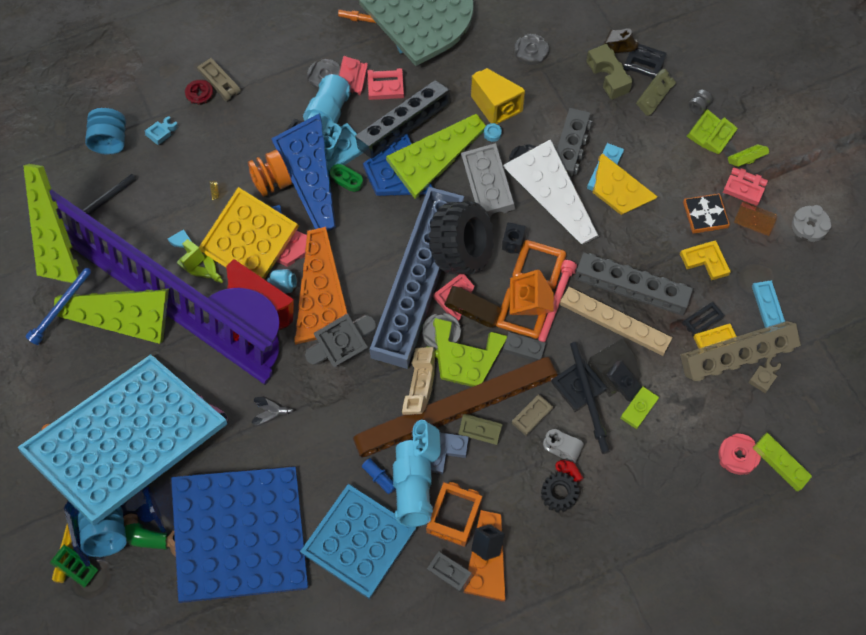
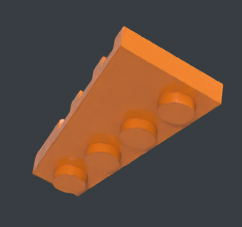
M481 510L477 528L491 524L502 532L501 514ZM503 545L500 556L486 561L472 552L468 571L474 576L463 593L505 602Z

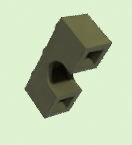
M607 44L589 50L586 62L593 73L607 72L610 74L605 76L603 88L610 99L613 100L630 93L632 79L624 71L622 63L616 59L614 51Z

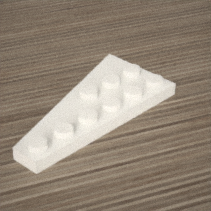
M551 140L503 165L582 245L599 237Z

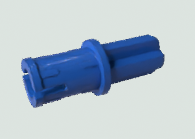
M371 458L362 464V468L373 478L372 481L374 483L377 482L387 494L395 490L393 481L385 474L386 471L381 470Z

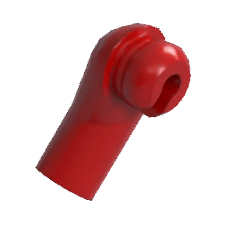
M567 460L556 462V470L569 474L574 478V482L578 483L584 479L574 462Z

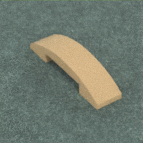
M434 347L415 348L412 361L414 373L409 396H405L403 415L422 414L428 404L434 378Z

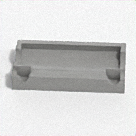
M496 143L461 153L474 201L486 210L485 213L491 217L496 212L507 213L508 211L515 210Z

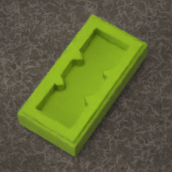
M757 144L729 156L728 162L735 166L755 162V159L769 154V149L766 146Z
M642 386L620 419L638 429L659 397Z

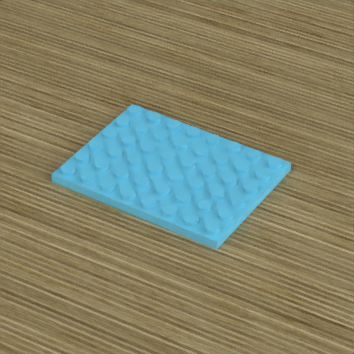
M150 354L18 446V449L95 526L226 426L227 421Z

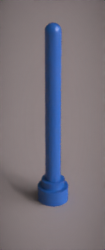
M85 268L40 325L26 334L25 337L35 345L40 344L43 340V332L91 274L89 268Z

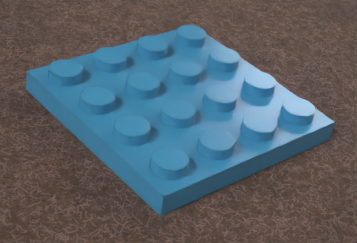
M348 484L300 552L370 600L415 533L416 527L401 525L397 522L393 512Z

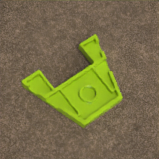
M435 318L433 320V327H435V342L438 349L437 356L441 379L471 387L481 384L505 343L507 336L490 332L488 334L486 350L448 341L452 322Z

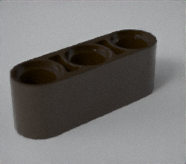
M456 286L451 287L444 303L447 308L490 328L495 327L501 312L499 306Z

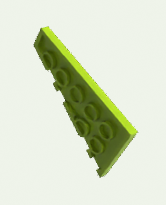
M474 114L386 156V161L414 199H416L436 177L438 178L455 161L459 154L465 151V148L470 143H473L484 132L486 125L477 114Z
M23 165L37 276L73 283L79 276L76 268L79 265L77 259L73 260L70 251L72 248L62 218L59 219L56 209L58 206L56 201L53 202L51 198V186L44 166Z
M169 289L140 292H107L105 294L91 293L89 295L75 294L59 312L57 317L160 344L164 338ZM63 295L55 297L54 306Z

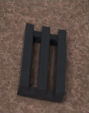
M711 302L685 319L682 325L687 327V331L691 332L694 338L695 334L704 332L722 320L725 315ZM710 309L714 310L702 319L695 322L694 324H690V322H692L705 312L709 311ZM718 314L717 317H715L711 321L707 322L706 324L695 330L696 327H698L714 315Z

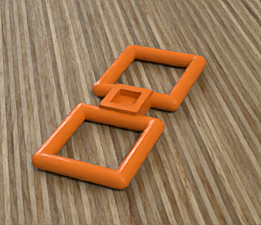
M525 240L512 276L524 274L521 271L529 248L558 256L550 281L546 280L550 288L555 289L566 252ZM509 287L501 305V312L496 326L535 339L539 338L547 313L538 315L534 330L504 321L510 306Z

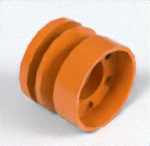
M277 149L265 154L267 162L265 164L257 157L258 167H256L253 160L248 161L252 181L263 197L268 195L266 187H268L271 193L275 192L274 183L280 189L292 185L286 165Z

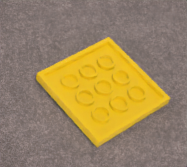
M238 187L199 248L201 252L224 267L235 259L265 279L299 225Z

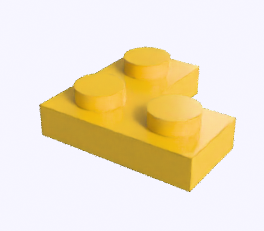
M716 240L687 248L680 252L686 269L705 265L711 280L730 274V269Z

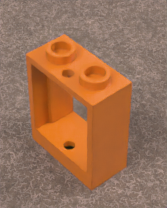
M443 482L431 520L427 524L426 533L465 547L479 511L482 496L475 490L468 489L467 491L461 489L456 483L449 482L447 484ZM446 492L475 502L464 533L435 522Z

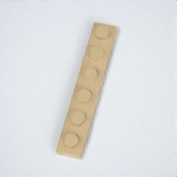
M568 287L560 301L561 306L662 356L672 340V337L571 287Z

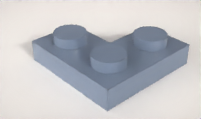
M440 433L441 452L437 460L430 462L431 473L443 474L446 455L466 458L468 436Z

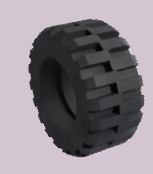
M476 202L445 203L432 217L429 247L432 249L431 255L436 260L435 263L445 273L476 274L484 269L489 262L488 259L491 258V250L494 246L493 226L489 221V215L485 213L486 210Z

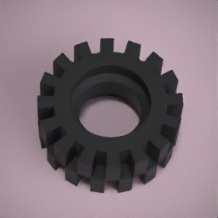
M557 472V475L553 473L543 483L541 499L544 500V505H548L551 511L555 509V512L558 513L559 510L566 512V509L570 510L577 501L579 493L578 484L573 481L574 478L572 476L570 478L567 477L568 474L566 473L564 475H561V472ZM558 485L563 486L567 489L568 495L565 499H556L552 494V489Z

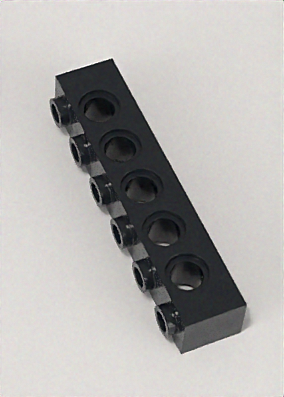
M433 81L355 136L358 149L371 159L449 105L451 103L449 89L439 82Z

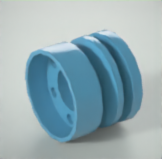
M97 108L89 112L85 138L86 146L100 154H115L123 150L126 128L125 116L119 111L109 108Z
M120 506L95 526L79 512L80 544L84 554L93 557H103L115 554L126 545L123 510Z

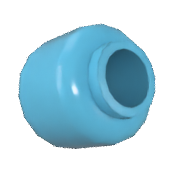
M289 269L274 270L267 279V282L285 294L291 293L297 286L296 275Z

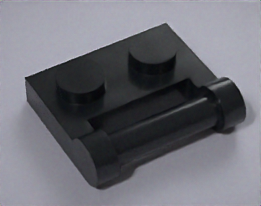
M638 44V47L629 53L624 70H631L649 76L654 80L660 72L667 53ZM632 61L637 62V63H640V64H644V65H647V66H650V67H653V68H655V69H654V70H651V69H648V68H645V67H642V66L633 64Z

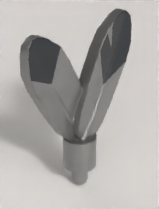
M255 397L254 403L266 411L255 416L251 423L255 426L263 425L279 415L292 413L293 409L279 407L264 397Z

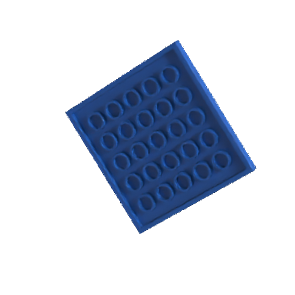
M296 467L171 477L178 603L307 590L305 555L300 552L304 545Z

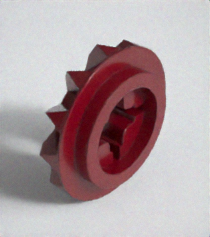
M205 80L192 81L185 89V96L192 104L197 103L200 105L202 102L206 103L213 94L211 84ZM199 88H200V90L202 91V93L198 96L197 93H198Z

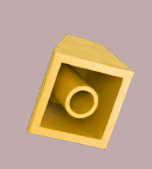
M488 68L477 71L472 75L471 97L490 123L499 124L523 112L525 90Z

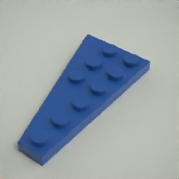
M319 113L272 138V141L286 165L293 185L314 228L326 227L328 232L334 229L336 225L322 119Z

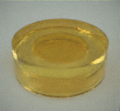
M209 181L212 199H218L217 181Z

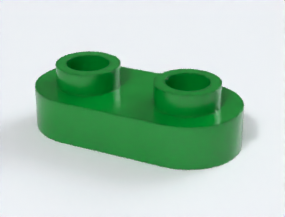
M336 164L331 167L330 178L333 182L352 192L359 191L362 188L363 179L359 173L342 164Z

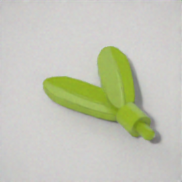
M203 254L205 257L203 260L205 268L197 266L190 274L203 278H212L216 282L223 283L222 277L216 272L214 260Z

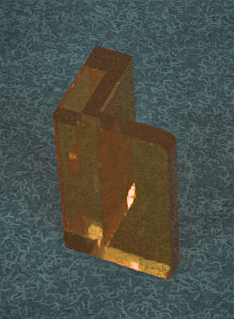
M742 201L734 223L769 236L777 219V214Z

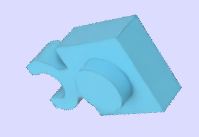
M166 117L164 123L161 124L157 121L146 129L145 136L159 145L171 136V131L177 129V122L169 124L171 117Z

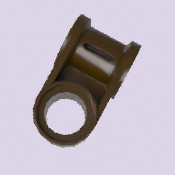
M630 28L611 30L604 42L614 53L631 52L639 44L634 39Z

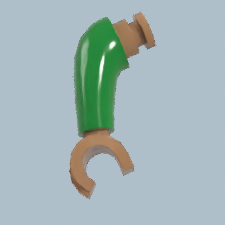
M128 514L123 517L127 544L134 547L164 550L170 547L172 554L176 557L174 530L168 536L164 533L145 529L137 521L138 516L136 514Z

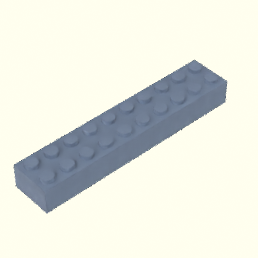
M428 187L370 347L372 359L408 369L442 272L435 263L436 260L431 255L432 249L429 247L430 223L433 221V215L442 205L448 202H464V196Z

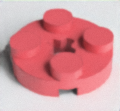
M734 434L726 438L719 448L720 465L733 474L747 475L758 466L761 456L753 449L755 441L744 434ZM741 450L745 458H737L734 452Z

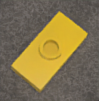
M730 323L694 335L698 348L737 337Z

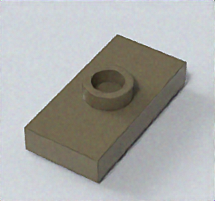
M538 394L512 420V424L527 436L553 410V406Z

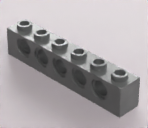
M584 252L574 279L682 316L685 313L693 288L685 284H678L667 278H660L649 272H641L633 269L631 266H623L615 263L613 260H605L597 257L595 254Z

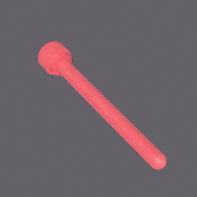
M564 260L562 263V276L554 295V312L547 314L538 339L539 341H546L568 279L576 271L577 264L573 261Z

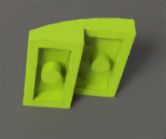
M707 109L690 130L687 137L703 148L720 154L738 128L725 117L720 120Z

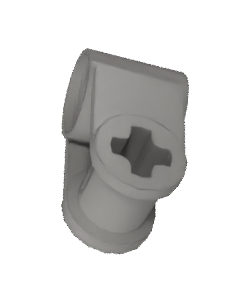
M556 429L548 431L543 441V447L546 451L561 457L563 460L576 463L584 446L581 440Z

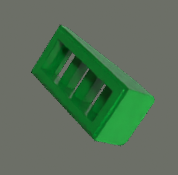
M65 544L50 562L52 566L84 588L98 571V569ZM66 553L69 556L63 562V564H61L59 561ZM73 558L76 560L70 569L66 568ZM79 563L83 565L77 574L73 573ZM87 568L90 571L82 580L80 576Z

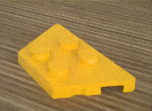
M603 153L599 156L593 193L620 215L657 198L654 193Z

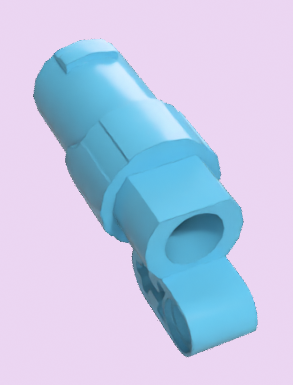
M329 74L322 78L316 96L310 100L303 114L304 121L319 113L321 114L327 160L332 157L339 143L341 127L337 122L341 116L343 103L348 100L351 91L349 83L341 76Z
M419 420L415 423L413 427V440L403 441L396 446V461L393 464V486L396 489L397 495L395 517L398 523L407 527H418L429 523L433 512L429 495L432 482L430 462L437 460L440 455V433L437 427L425 420Z

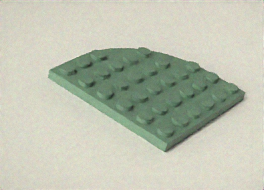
M359 0L360 6L415 66L455 45L460 40V37L467 32L473 16V0Z

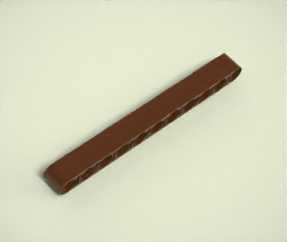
M545 357L429 404L422 414L402 415L355 435L353 441L360 457H367L413 438V427L419 420H425L438 428L462 418L464 414L470 415L550 382L558 376V373L550 358Z

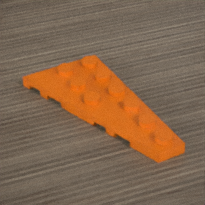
M326 227L307 231L295 345L317 340L314 332L347 313Z

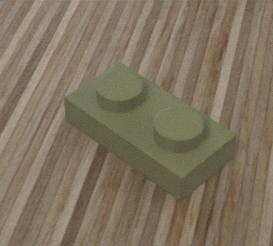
M464 414L459 435L497 445L502 424Z

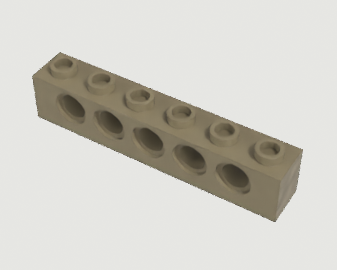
M785 321L680 354L685 377L693 381H700L708 375L722 374L723 370L738 369L745 363H757L758 359L764 357L773 358L780 352H792L794 348L801 346L797 325ZM761 343L760 349L757 350V345ZM743 348V353L739 356V351ZM725 354V359L721 362V356ZM707 359V365L703 367V362Z

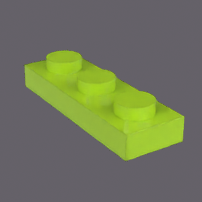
M768 433L764 434L754 445L753 449L797 492L802 490L812 477Z

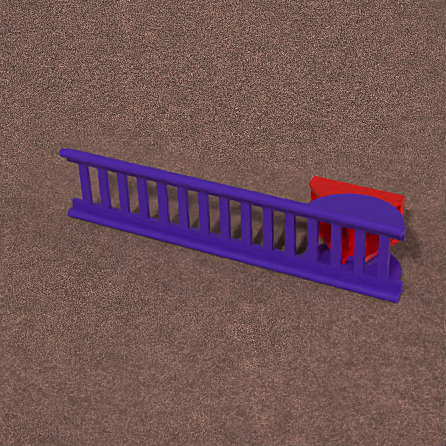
M51 189L50 195L53 202L56 201L58 208L56 212L59 219L62 218L61 211L66 215L68 226L66 224L64 226L72 248L132 291L160 290L159 279L163 281L165 289H169L166 310L168 317L261 383L267 384V381L272 377L271 368L276 362L279 353L278 331L293 322L294 299L235 259L226 266L228 289L216 292L207 298ZM75 220L79 222L81 235L77 233ZM88 229L93 232L95 245L91 243ZM102 239L107 242L109 255L104 251ZM117 250L121 252L123 265L118 261ZM131 260L136 263L137 274L132 271ZM145 269L150 272L151 284L146 281ZM174 290L179 293L180 305L175 302ZM188 300L194 303L195 315L189 312ZM203 310L209 314L208 324L204 322Z

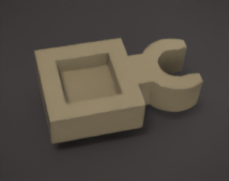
M772 358L767 359L764 367L760 365L748 382L764 393L767 392L777 377L773 373H776L781 367L780 363L776 367H772L770 365Z

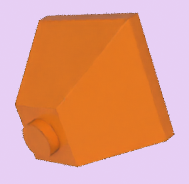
M534 270L510 278L511 315H542L554 312V293L540 270Z

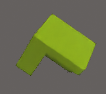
M187 239L182 243L187 253L177 261V264L190 273L205 257L200 248Z

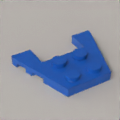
M407 134L401 140L389 146L385 151L363 163V168L376 196L411 195L386 161V156L411 145ZM428 187L424 189L420 194H426Z

